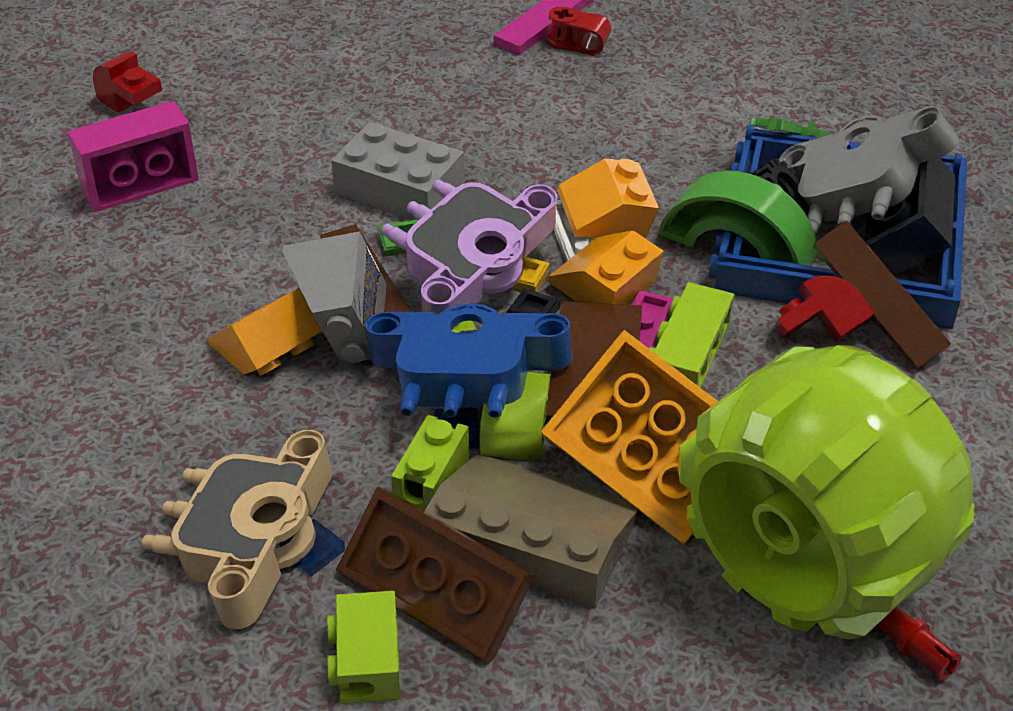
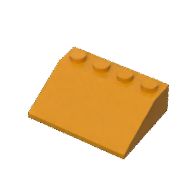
M623 330L542 429L541 434L678 542L684 545L691 537L693 531L687 520V506L692 503L691 491L679 482V447L697 433L698 416L718 401L627 331Z

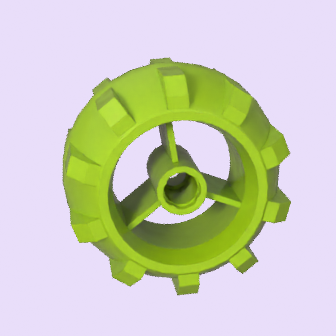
M836 345L835 347L814 349V347L795 346L781 353L763 368L748 375L738 387L699 415L697 433L679 447V482L691 491L692 503L687 506V520L695 538L705 539L713 555L725 569L721 576L737 593L745 590L756 600L771 609L773 620L792 629L807 632L818 622L826 635L849 640L864 637L901 601L931 582L946 559L969 538L974 522L975 504L972 503L973 480L970 470L971 461L963 440H960L949 419L932 399V395L915 379H911L893 365L872 355L871 352L856 347Z

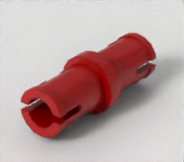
M898 606L876 625L896 642L897 650L906 656L911 654L941 681L948 678V674L944 670L952 675L961 663V655L954 652L930 632V625L920 618H912Z

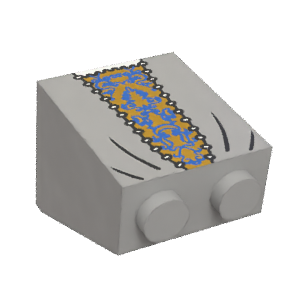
M360 231L283 246L282 252L305 300L340 362L358 363L371 360L365 323L371 316L384 312L387 284Z

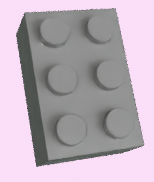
M369 122L331 160L334 194L411 220L417 219L407 211V206L410 202L415 201L432 209L444 199L432 189V184L435 180L439 179L444 183L451 184L455 188L465 184L463 151Z

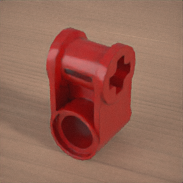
M563 6L555 7L549 11L551 32L547 35V43L553 48L594 56L602 51L611 33V24L605 16L600 14L577 11Z

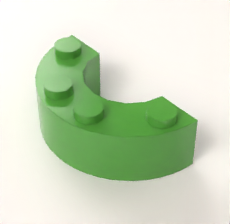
M740 171L713 172L693 181L666 214L658 232L659 236L693 248L705 231L714 229L728 230L746 238L757 249L761 259L812 266L816 260L817 252L813 248L816 242L815 234L809 219L801 207L779 185Z

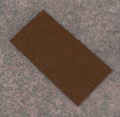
M562 301L560 315L565 316L570 322L573 360L567 367L551 371L545 425H547L623 330L640 341L642 305Z
M376 487L336 568L337 572L370 592L395 591L396 608L486 663L492 662L536 576L381 487Z

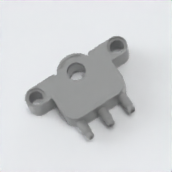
M930 106L890 117L885 122L876 115L862 116L845 125L835 136L831 134L791 146L781 155L779 160L780 162H786L788 169L792 167L796 171V178H801L798 192L810 207L807 218L816 235L822 221L838 220L837 223L840 225L847 220L850 224L854 216L872 212L871 215L875 220L883 219L889 207L897 205L911 192L920 163L946 156L956 147L958 135L939 108ZM869 132V136L863 144L857 148L847 150L849 142L861 133Z

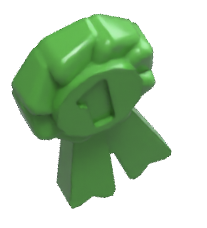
M758 117L751 118L750 125H754V127L781 133L817 138L832 134L824 130L815 129V121H809L808 127H802L785 119Z

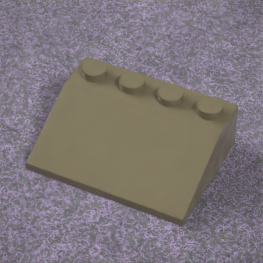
M479 453L473 456L439 486L425 509V512L535 574L536 576L530 587L592 608H596L640 514L639 510L621 497L489 456L480 455Z

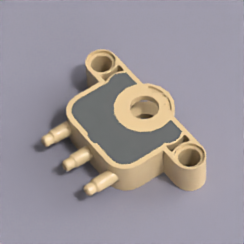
M315 430L296 432L285 442L277 459L249 454H231L214 462L209 469H185L182 474L184 482L193 483V485L198 487L189 502L178 500L176 502L166 501L163 504V513L178 519L171 536L147 534L142 538L141 544L144 549L179 557L183 570L190 579L208 584L219 619L225 627L242 629L256 622L281 576L280 569L292 566L302 560L313 548L316 532L312 519L309 516L314 513L333 474L323 435ZM294 535L288 544L274 549L277 543L285 541Z

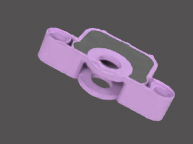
M438 179L433 182L432 189L444 199L432 209L415 201L410 202L407 206V211L419 221L407 233L398 227H393L389 223L383 225L381 232L384 236L388 237L389 241L406 251L409 273L423 283L421 286V312H434L438 315L445 309L459 304H476L482 299V293L496 294L507 291L515 286L522 276V258L534 250L555 228L558 196L551 187L537 184L525 189L512 201L481 183L470 182L455 188L451 184L444 183ZM498 272H501V273H499V274H497V275H493V276L486 275L487 273H498Z

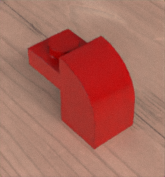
M125 52L97 66L93 71V83L97 100L117 113L132 105H137L162 91L161 80L138 65L137 54L133 52Z
M818 276L803 282L798 290L805 299L804 302L798 297L778 311L781 317L778 318L775 327L782 337L785 338L817 317L832 339L838 342L867 323L875 315V312L859 290L848 281L835 276Z

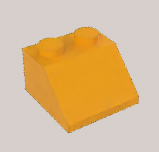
M605 158L560 183L557 189L575 237L597 238L633 230L646 239L659 209L639 162L629 159L614 160Z
M633 230L600 236L550 274L547 282L576 302L629 305L635 300L639 290L646 291L656 283L664 251Z
M297 288L205 340L244 375L257 370L258 374L262 376L282 364L278 357L290 351L292 356H296L312 347L314 343L311 338L322 332V329L313 316L300 288Z

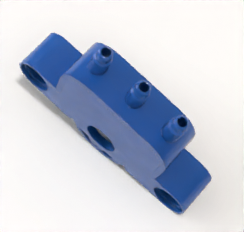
M468 303L447 308L438 315L434 312H381L368 318L365 323L373 364L383 368H397L402 394L400 412L404 416L413 415L417 406L444 407V414L447 417H454L461 407L483 408L485 403L488 406V415L491 418H498L501 416L506 404L513 403L522 396L528 370H560L571 364L573 360L570 322L565 316L560 314L505 313L500 316L495 309L489 306ZM463 321H476L482 324L479 330H468L458 333L451 330L453 326Z

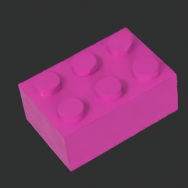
M175 101L67 131L80 187L94 213L199 180L190 125Z

